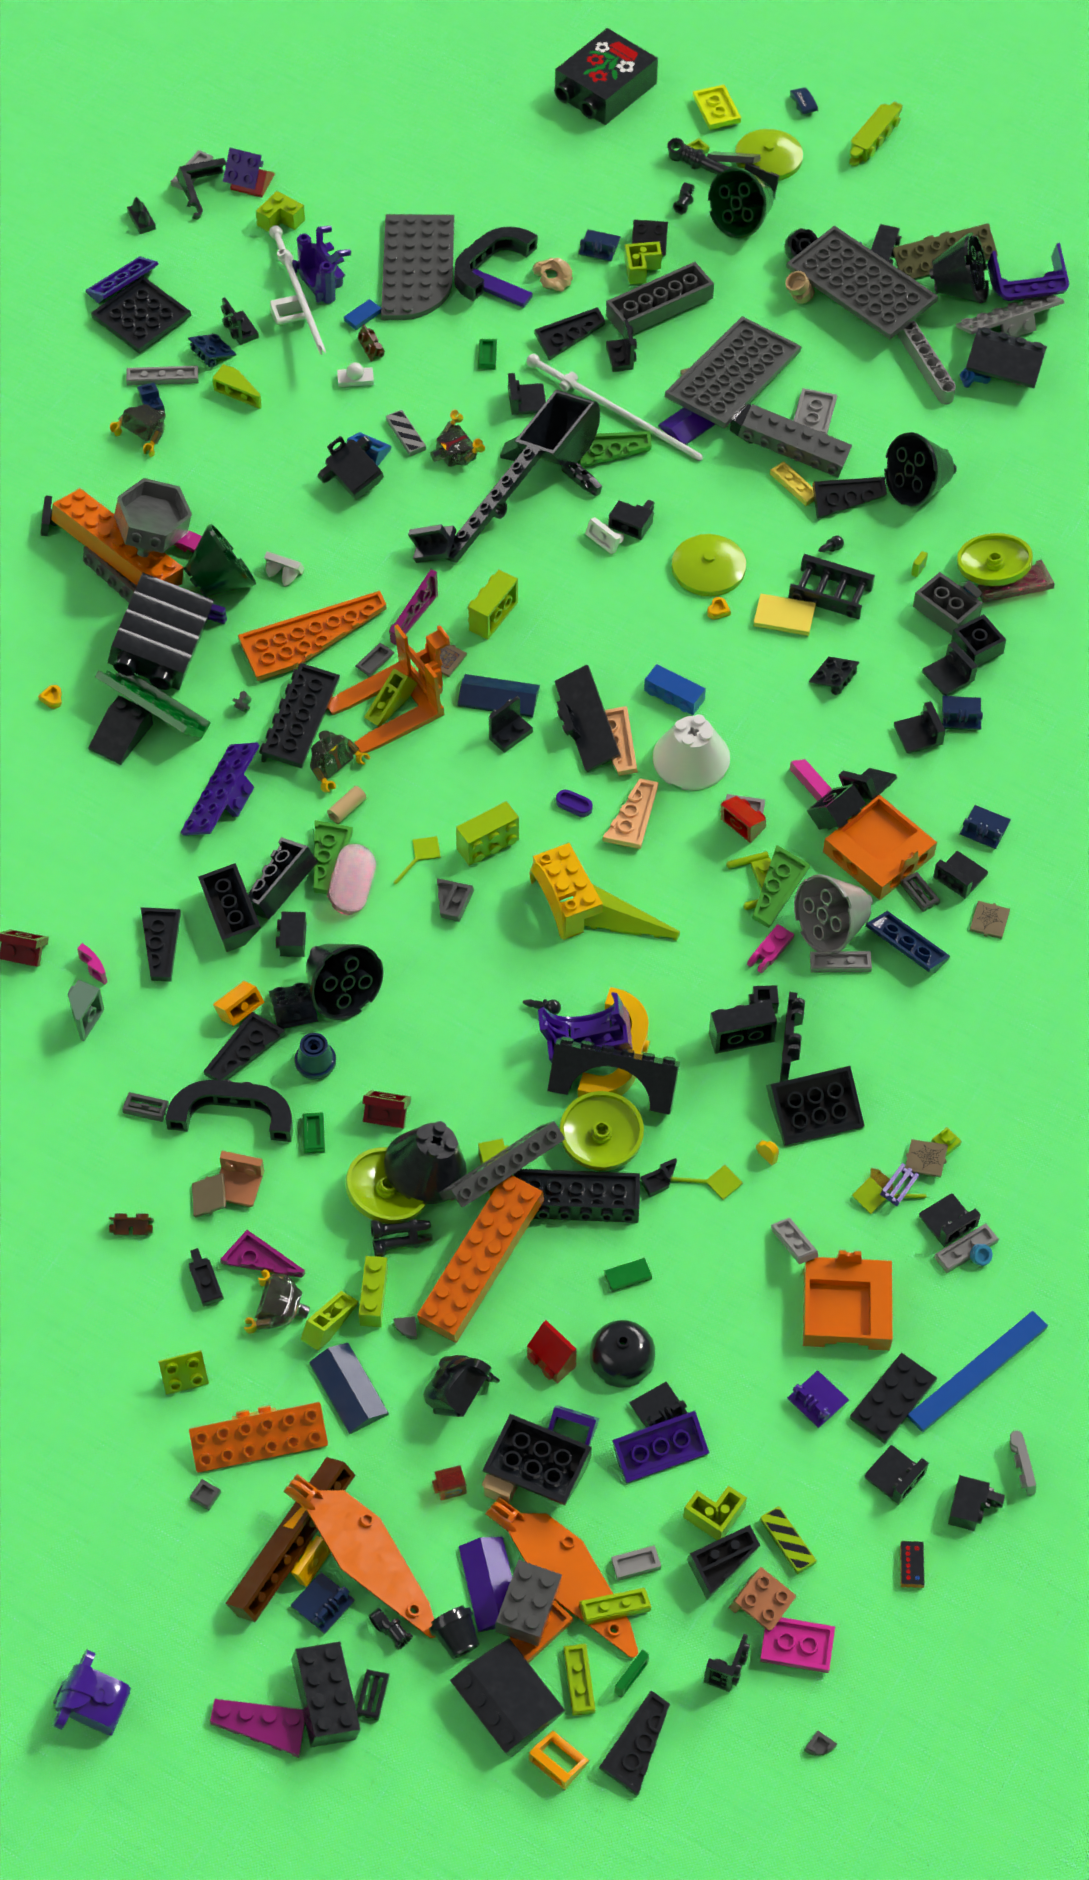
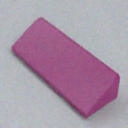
M806 759L790 762V771L817 801L832 790Z

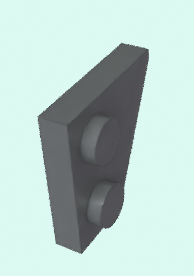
M438 878L437 885L441 918L460 922L472 897L474 888L472 885Z

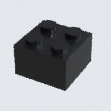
M984 614L954 629L951 643L955 641L978 667L1004 654L1006 644L1005 637Z
M852 784L833 788L811 806L807 812L819 830H830L834 827L841 828L848 823L847 819L860 813V808L866 803Z

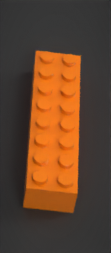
M81 488L52 504L53 522L136 586L142 572L177 586L182 584L183 566L164 552L152 551L148 557L139 556L136 547L124 543L114 514Z
M513 1175L497 1185L418 1312L417 1317L420 1324L455 1343L458 1342L544 1202L543 1191Z

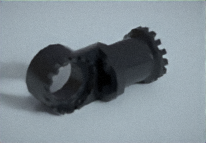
M687 182L683 183L679 199L673 204L676 213L678 212L680 215L686 213L687 207L693 203L694 199L691 194H693L692 191L694 192V185Z
M380 1608L376 1609L368 1616L374 1627L379 1632L389 1635L395 1643L397 1650L405 1647V1643L407 1645V1642L412 1640L413 1636L411 1633H407L398 1618L390 1622L386 1614L384 1615V1612H381Z

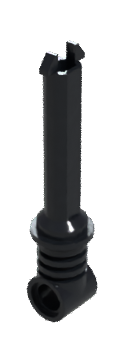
M672 138L667 144L670 159L685 162L692 169L703 168L718 175L720 172L730 168L706 157L702 149L697 150L684 144L680 138Z

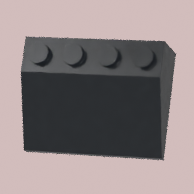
M978 327L965 370L1035 389L1047 346L1040 342L1027 341L1022 337L1016 338L1003 332L997 333L988 328Z
M851 1066L766 1085L770 1105L784 1146L865 1127Z
M510 1414L483 1468V1472L565 1506L582 1479L591 1460L592 1447Z
M510 1638L468 1664L450 1680L505 1754L511 1757L516 1755L566 1711Z

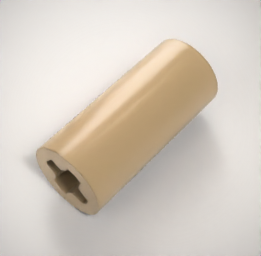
M354 786L327 810L328 816L333 822L339 824L366 800V794L360 787Z

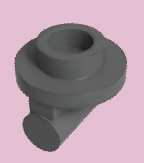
M242 691L239 694V699L234 698L232 701L235 703L234 707L244 712L245 709H250L247 704L252 699L245 691Z

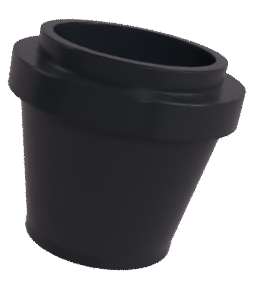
M463 1605L434 1619L431 1622L432 1626L429 1628L431 1635L438 1639L452 1659L461 1657L480 1645L471 1617L473 1613L470 1607L465 1608Z

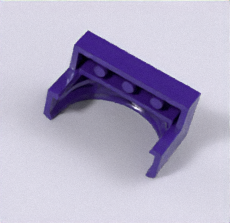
M611 993L614 999V1004L611 1007L590 1015L566 1017L554 1015L544 1007L538 1010L539 1027L547 1040L548 1056L551 1063L557 1039L562 1037L572 1038L574 1042L579 1043L589 1041L594 1043L595 1046L600 1047L602 1045H610L614 1049L621 1051L622 1049H633L629 1012L617 993ZM568 1029H571V1037H569Z

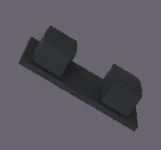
M746 163L745 170L765 181L776 194L779 175L762 170L756 165Z

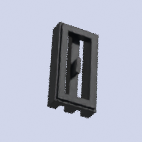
M366 1670L356 1710L357 1716H365L368 1719L374 1718V1720L379 1721L390 1677L388 1673ZM375 1676L367 1710H363L370 1677ZM383 1678L376 1710L372 1712L379 1679Z

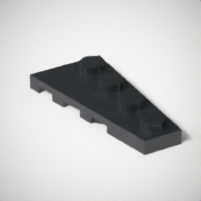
M251 1012L206 1067L204 1075L212 1080H228L286 1035L285 1030Z

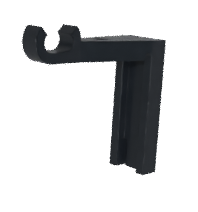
M225 158L179 166L176 177L189 200L187 207L194 206L198 212L193 214L192 219H199L203 209L191 179L223 173L222 167L226 165Z

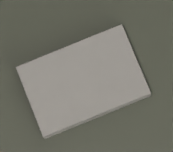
M802 388L793 421L828 434L837 395Z

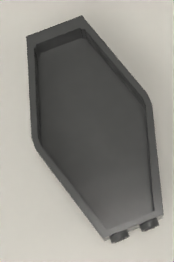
M146 478L141 479L118 496L114 513L124 543L136 547L138 550L137 554L141 557H148L152 551L163 553L188 533L192 516L180 486Z

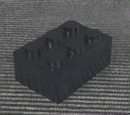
M771 1000L765 1002L758 1001L750 1005H738L734 1008L718 1009L711 1012L709 1036L714 1053L718 1054L774 1042L777 1019Z

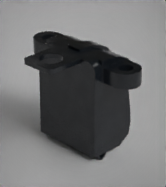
M342 436L335 439L327 446L331 455L326 459V466L317 475L322 483H327L335 477L354 500L364 496L384 478L381 469L365 453L373 444L367 436L360 438L357 442L349 440L345 443ZM340 442V445L333 449L334 445Z
M465 1355L444 1356L439 1362L440 1369L436 1371L435 1376L426 1386L423 1396L425 1402L433 1408L434 1414L464 1417L484 1381L499 1383L500 1380L490 1372L491 1366L480 1359L470 1358Z

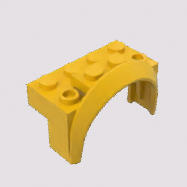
M570 843L533 856V863L529 871L531 884L536 880L538 881L554 915L560 938L565 940L584 933V919L603 913V903ZM573 896L572 899H568L567 901L560 902V901L563 900V899H566V898H568V897Z

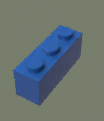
M658 664L654 666L644 682V691L649 695L655 696L665 703L671 704L691 715L695 714L705 700L706 688Z

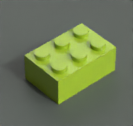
M498 570L495 575L490 576L487 585L479 590L478 596L471 600L468 605L469 631L489 640L518 603V578L501 570Z
M507 801L456 827V847L469 866L482 861L491 854L498 853L502 848L513 845L519 840V816Z

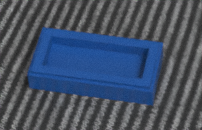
M369 299L345 315L344 321L357 330L363 324L379 315L381 307Z

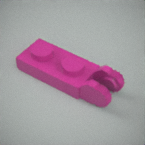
M777 924L749 958L747 965L752 967L760 958L763 961L758 966V972L763 973L793 940L794 933Z

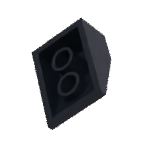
M119 695L107 709L88 747L89 750L121 765L152 727L151 712Z

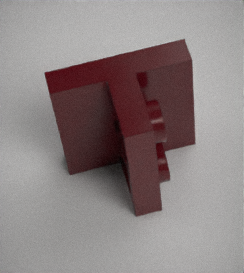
M12 929L0 932V959L38 967L40 966L43 946L48 945L49 937Z
M370 1090L363 1096L362 1104H365L363 1122L404 1129L411 1096Z

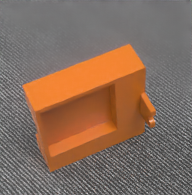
M878 795L862 808L860 813L847 820L848 823L836 829L826 837L823 853L881 900L895 889L902 879L912 875L935 856L937 842L881 795Z
M839 1250L836 1258L817 1257L805 1262L803 1346L825 1347V1344L842 1342L868 1346V1350L890 1351L893 1340L892 1261L862 1259L861 1251L849 1253L846 1250Z

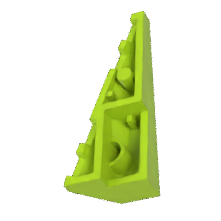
M592 884L603 903V913L584 919L585 926H590L591 929L599 927L610 929L612 932L640 936L642 934L653 935L654 938H660V936L670 937L676 941L679 938V930Z

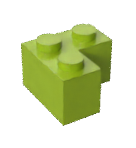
M276 191L256 210L257 226L269 232L272 226H279L282 223L296 230L305 221L304 205Z
M660 242L625 244L624 260L629 285L646 283L647 270L661 269L662 252Z
M728 1485L719 1499L714 1502L697 1490L684 1507L683 1518L714 1539L719 1540L726 1536L746 1508L747 1497Z

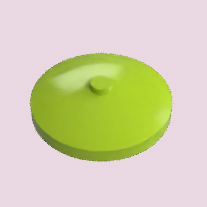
M760 129L746 134L739 140L735 153L761 154L760 161L753 165L767 172L779 175V181L794 175L801 167L803 150L797 139L786 132L776 129ZM737 163V166L745 169L746 163Z
M1004 533L984 534L972 538L960 548L957 556L958 569L965 578L974 583L987 586L1006 585L1018 581L1030 571L1033 563V554L1030 546L1016 536Z
M701 534L690 537L676 548L672 557V573L675 580L687 591L700 596H719L729 593L740 585L746 572V558L741 548L732 540L720 535Z
M608 1091L590 1092L576 1098L564 1111L560 1122V1131L565 1139L561 1143L568 1156L579 1165L598 1171L613 1170L627 1164L638 1153L644 1135L643 1120L637 1108L625 1097Z
M379 1147L364 1151L353 1160L346 1175V1192L353 1206L367 1218L379 1220L384 1224L404 1223L418 1216L426 1204L421 1200L412 1197L408 1199L401 1195L391 1185L385 1174L384 1159L387 1148Z

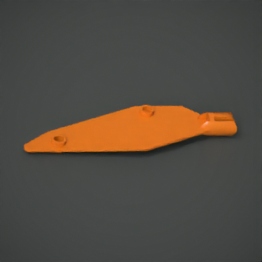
M296 1474L294 1480L284 1489V1493L307 1510L340 1569L429 1638H435L429 1631V1628L432 1626L431 1622L434 1620L430 1603L380 1517L346 1491H319L299 1474ZM410 1609H415L416 1614L412 1613Z
M501 1497L485 1513L508 1531L525 1562L562 1574L555 1600L583 1622V1616L579 1607L580 1601L613 1594L583 1541L547 1513H521ZM627 1616L588 1624V1626L630 1658H635L638 1655L631 1623ZM611 1629H615L617 1633L611 1632Z

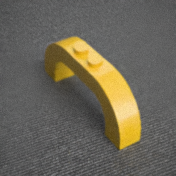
M610 987L605 1002V1010L614 1004L611 993H617L629 1012L633 1047L631 1050L642 1055L644 1052L647 1053L650 1041L647 1040L649 1022L644 1006L632 994ZM620 1068L604 1076L583 1072L578 1087V1097L595 1091H608L622 1096L631 1088L636 1077Z

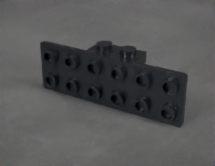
M584 665L555 680V685L561 699L557 702L559 707L557 713L564 722L562 728L567 736L570 735L575 740L585 770L589 772L619 757L621 754L590 667Z

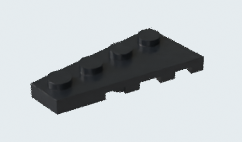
M596 307L534 330V334L550 361L605 325L606 320L599 308Z
M885 477L814 481L812 483L817 519L887 495Z
M140 907L151 981L172 982L181 910Z
M652 1690L599 1767L601 1771L636 1796L639 1795L644 1776L646 1775L651 1756L670 1703Z

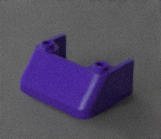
M1060 243L1056 244L1051 255L1054 271H1049L1040 278L1007 281L1001 277L996 251H992L987 263L992 290L1007 301L1065 293L1069 287V279Z

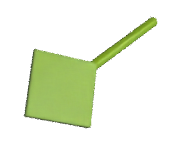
M437 836L412 839L415 858L393 882L395 885L417 861L441 858Z
M723 1165L708 1179L672 1177L671 1180L674 1182L708 1184L722 1200L743 1184L726 1165Z
M871 1177L852 1194L870 1214L885 1201V1198L880 1195L883 1188ZM895 1194L894 1198H898L900 1194ZM906 1194L904 1198L927 1197L926 1194Z

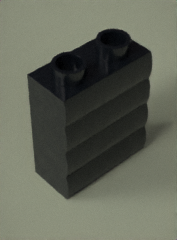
M142 572L112 643L107 663L113 665V668L122 675L133 676L137 674L148 678L150 683L156 688L180 690L209 619L214 600Z

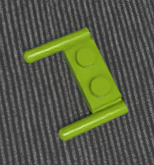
M766 851L728 861L726 866L731 869L751 864L760 890H762L771 859ZM758 899L745 902L743 904L744 909L756 908Z

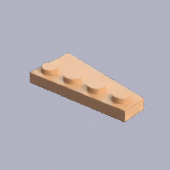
M627 706L605 710L621 754L619 757L611 760L618 776L638 773Z

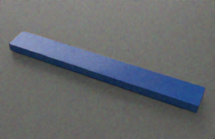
M1031 1311L912 1410L907 1417L923 1433L1048 1328V1325L1034 1311Z

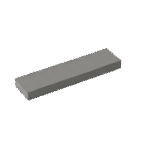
M198 366L127 368L126 383L127 385L198 383L199 369Z

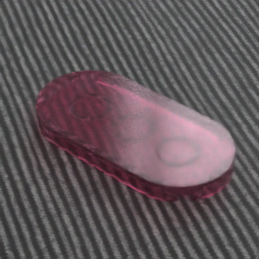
M349 844L343 847L337 856L327 897L332 903L331 906L341 914L352 915L362 910L367 902L376 870L375 856L367 847L360 844Z

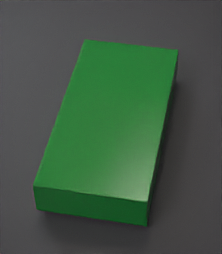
M479 339L478 369L496 370L497 339Z
M323 1112L303 1113L304 1154L325 1153Z
M645 1258L604 1270L611 1292L652 1279V1274Z
M641 1650L616 1683L615 1694L619 1697L625 1695L649 1663V1654L646 1651Z

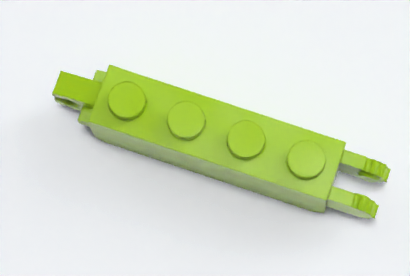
M895 101L890 105L881 104L851 139V158L849 160L851 166L856 167L862 161L866 162L870 157H873L876 149L882 146L884 139L891 135L894 127H898L901 120L899 115L902 111V104H898Z

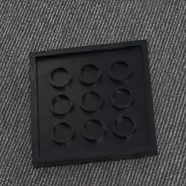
M142 276L91 312V316L140 354L191 317V311Z

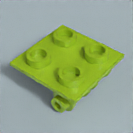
M202 1350L158 1361L166 1395L209 1384Z

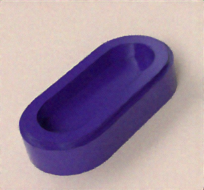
M566 789L559 791L556 795V804L559 808L579 817H587L592 813L593 804L590 799Z

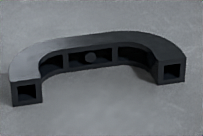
M500 227L490 230L479 239H476L456 259L454 283L457 290L472 302L484 293V279L472 271L493 254L502 250L515 251L528 257L537 249L538 235L523 228Z
M203 1080L192 1083L174 1096L169 1104L165 1119L167 1130L188 1132L192 1115L203 1106L221 1105L262 1110L270 1116L269 1132L271 1140L291 1142L293 1136L291 1110L284 1097L272 1088L252 1084L251 1082Z

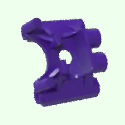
M331 225L317 227L316 243L311 242V237L308 234H300L297 237L298 261H292L295 273L299 269L301 279L316 296L317 303L322 301L328 304L336 300L335 289L343 286V278L345 277L338 264L344 262L343 257L351 256L350 249L337 250L332 255L327 253L334 250V246L331 242L326 244L323 242V233L331 232Z

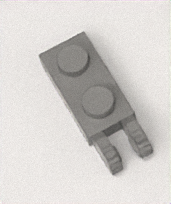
M1015 1430L1010 1435V1448L1015 1453V1466L1021 1470L1022 1475H1019L1020 1486L1026 1489L1027 1496L1034 1495L1036 1493V1481L1022 1433Z

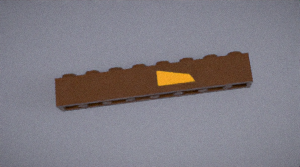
M326 1457L309 1483L319 1491H345L356 1475L345 1462ZM297 1502L294 1503L225 1603L237 1617L252 1622L257 1621L317 1533L318 1529L307 1510Z

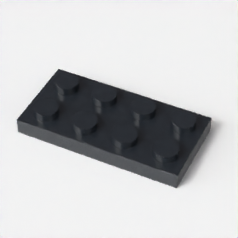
M901 1352L852 1412L850 1419L886 1444L906 1420L908 1414L914 1410L935 1384L937 1377Z

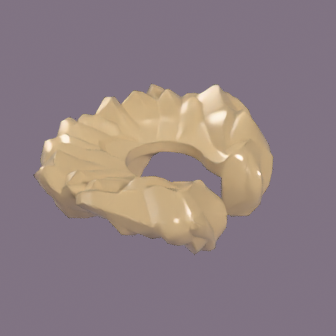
M550 258L545 261L536 262L532 268L535 275L541 276L540 282L546 289L563 292L564 288L571 285L573 279L572 269L561 258ZM554 270L557 276L555 278H548L544 272Z

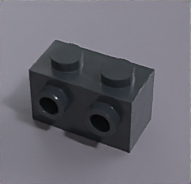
M281 912V919L277 920V931H280V936H276V948H279L280 956L305 957L306 912Z

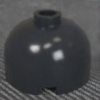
M803 228L790 233L784 245L787 257L790 260L817 240V235L812 230Z

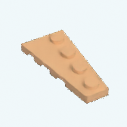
M645 779L638 780L629 794L628 800L619 810L616 819L612 821L609 830L603 835V842L641 849L659 782Z

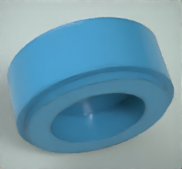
M976 1244L972 1247L970 1258L974 1264L984 1266L992 1260L993 1253L988 1245Z

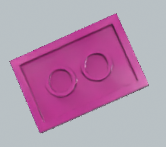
M781 1617L771 1631L764 1630L760 1662L829 1673L835 1626Z

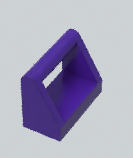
M555 1406L548 1429L554 1431L558 1417L590 1427L585 1442L586 1445L590 1446L599 1418L563 1406Z

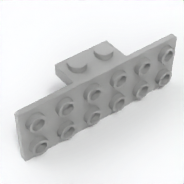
M1056 295L1026 298L1019 303H1009L1004 308H994L989 313H979L974 318H964L961 322L956 323V328L974 334L977 333L978 327L989 329L1000 325L1001 332L1012 337H1018L1036 331L1034 313L1064 304V299Z

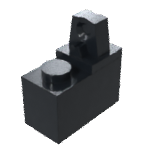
M619 500L609 514V528L642 540L653 523L655 502L647 500L643 506L638 504L632 506Z
M959 1475L948 1524L975 1531L976 1524H981L984 1508L990 1509L991 1506L1002 1508L1005 1495L994 1492L989 1482Z

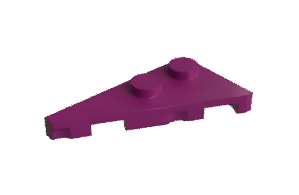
M246 1230L220 1259L224 1265L259 1271L268 1270L271 1273L300 1278L305 1275L303 1268L249 1230Z

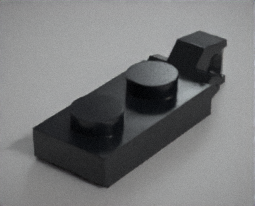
M198 1248L190 1250L193 1262L189 1263V1270L203 1307L224 1300L210 1260L207 1257L202 1259Z

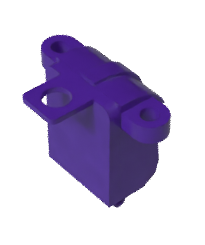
M86 1649L79 1664L73 1666L56 1694L53 1703L58 1713L53 1726L62 1730L69 1717L105 1735L112 1736L131 1693V1687L121 1680L93 1669L91 1665L96 1653Z

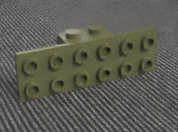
M987 223L952 233L946 231L939 234L940 236L934 237V235H931L921 241L894 247L893 253L897 267L912 279L930 275V269L933 268L932 260L965 235L972 232L973 236L977 235L986 260L990 258L992 251H996L998 256L990 225Z

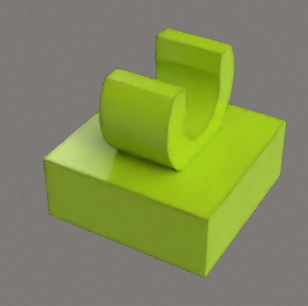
M948 1127L933 1137L931 1141L948 1145L946 1156L961 1145V1140Z

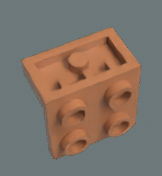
M222 1151L219 1174H224L226 1202L253 1207L264 1174L263 1159Z
M760 1567L754 1572L728 1608L734 1613L742 1609L765 1629L771 1631L794 1601L796 1595Z

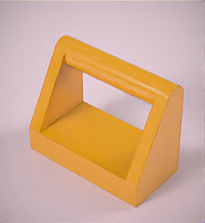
M555 1731L550 1732L529 1752V1760L564 1790L567 1789L589 1762L585 1756ZM551 1741L578 1763L568 1773L543 1753Z

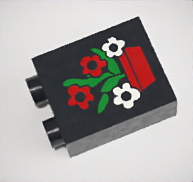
M606 28L555 69L554 93L559 101L573 105L581 110L585 117L589 119L594 118L600 123L607 125L657 84L658 58Z

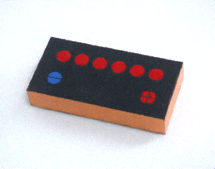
M900 1542L901 1587L924 1588V1542Z

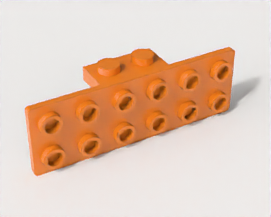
M320 1402L280 1410L271 1408V1405L258 1407L256 1412L249 1413V1410L238 1411L236 1416H232V1420L189 1429L197 1472L328 1445Z

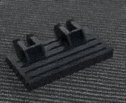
M789 992L780 1082L788 1080L791 1062L800 1058L802 1035L794 1033V1026L803 1024L805 1000L797 998L798 993Z

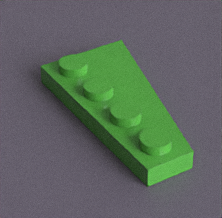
M650 431L597 433L589 450L580 459V465L587 467L650 451L652 448Z
M315 820L314 857L318 863L314 866V892L334 896L353 834V827Z
M776 845L752 918L770 928L811 865Z

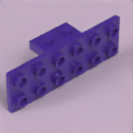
M257 742L231 744L227 747L206 788L201 793V797L193 807L192 813L184 823V827L181 830L183 836L211 834L224 809L232 817L239 816L254 789L253 784L244 773L260 746Z

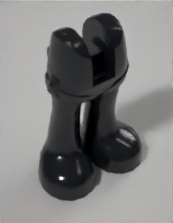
M411 1219L409 1222L397 1224H382L379 1220H372L370 1222L375 1257H385L386 1251L390 1249L411 1246L419 1248L421 1245L433 1241L432 1234H417V1231L431 1228L429 1220ZM408 1232V1236L379 1239L385 1235Z

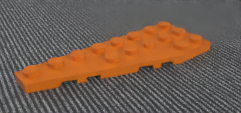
M377 591L239 634L238 640L256 680L260 681L296 669L300 663H305L386 610L387 606L381 592Z

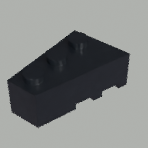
M750 1525L690 1553L686 1559L707 1600L760 1547V1543Z

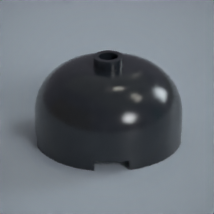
M616 1320L607 1323L596 1332L590 1345V1364L593 1371L606 1384L622 1388L631 1387L639 1384V1381L651 1373L655 1363V1345L651 1335L644 1327L632 1321Z

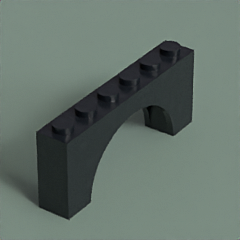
M568 1037L557 1039L554 1046L547 1091L568 1095L573 1081L583 1072L602 1066L616 1067L629 1072L643 1084L649 1096V1111L670 1115L680 1062L676 1061L675 1058L667 1056L658 1058L652 1053L637 1054L631 1049H622L621 1051L614 1049L610 1045H602L600 1047L595 1046L594 1043L589 1041L579 1043L574 1042L572 1038Z

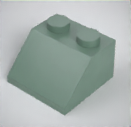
M78 979L76 984L70 987L68 997L80 1039L85 1041L105 1009L100 988Z

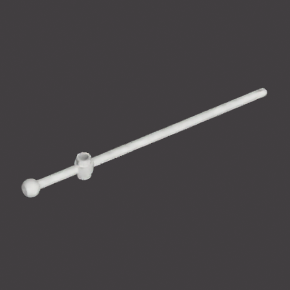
M272 226L269 230V235L275 239L279 248L277 251L278 259L282 265L286 266L318 351L323 355L321 350L326 353V350L292 265L293 255L285 248L281 227Z
M530 354L527 357L526 363L529 367H538L560 380L559 386L563 391L574 388L646 431H650L651 434L696 460L701 461L703 459L702 454L576 382L578 380L576 373L571 371L569 374L564 375L541 362L536 354Z

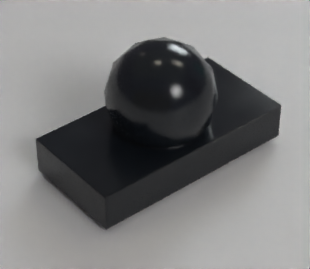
M46 495L44 498L41 536H48L49 524L59 526L52 521V496Z

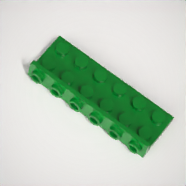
M98 670L95 676L182 733L202 739L210 725V721L135 674L133 676H125L120 673L114 674L108 670L106 673Z

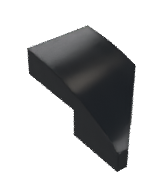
M676 1158L660 1164L659 1169L640 1177V1181L649 1197L669 1188L677 1164Z

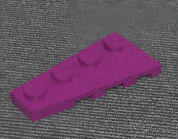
M430 569L396 622L390 627L389 634L392 644L397 646L394 626L398 624L406 635L437 598L438 578L436 571Z
M214 1699L210 1719L212 1725L238 1735H244L258 1743L262 1742L270 1745L276 1750L288 1752L294 1757H300L305 1727L302 1709Z

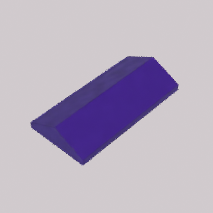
M139 256L85 291L99 304L152 271L159 263L158 261Z
M683 407L658 424V427L669 436L687 445L716 424Z
M695 1410L612 1440L616 1459L626 1483L709 1453Z
M480 1537L459 1546L478 1633L495 1629L500 1609L512 1579L503 1537Z

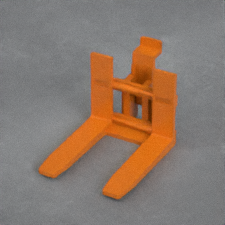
M396 624L394 629L399 661L344 690L331 699L328 710L332 715H335L377 696L393 669L398 670L418 683L410 695L418 706L355 741V747L360 753L376 750L444 715V707L440 702V694L443 692L441 671L443 664L440 659V649L450 645V638L440 625L437 626V631L426 636L425 649L416 653L408 645V638ZM410 659H411V660L413 661V663L416 665V667L418 668V671H417L415 668H413V666L411 665Z

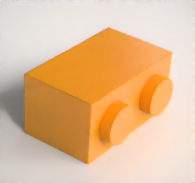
M243 981L216 1001L213 1006L222 1021L234 1026L265 1002L256 986Z

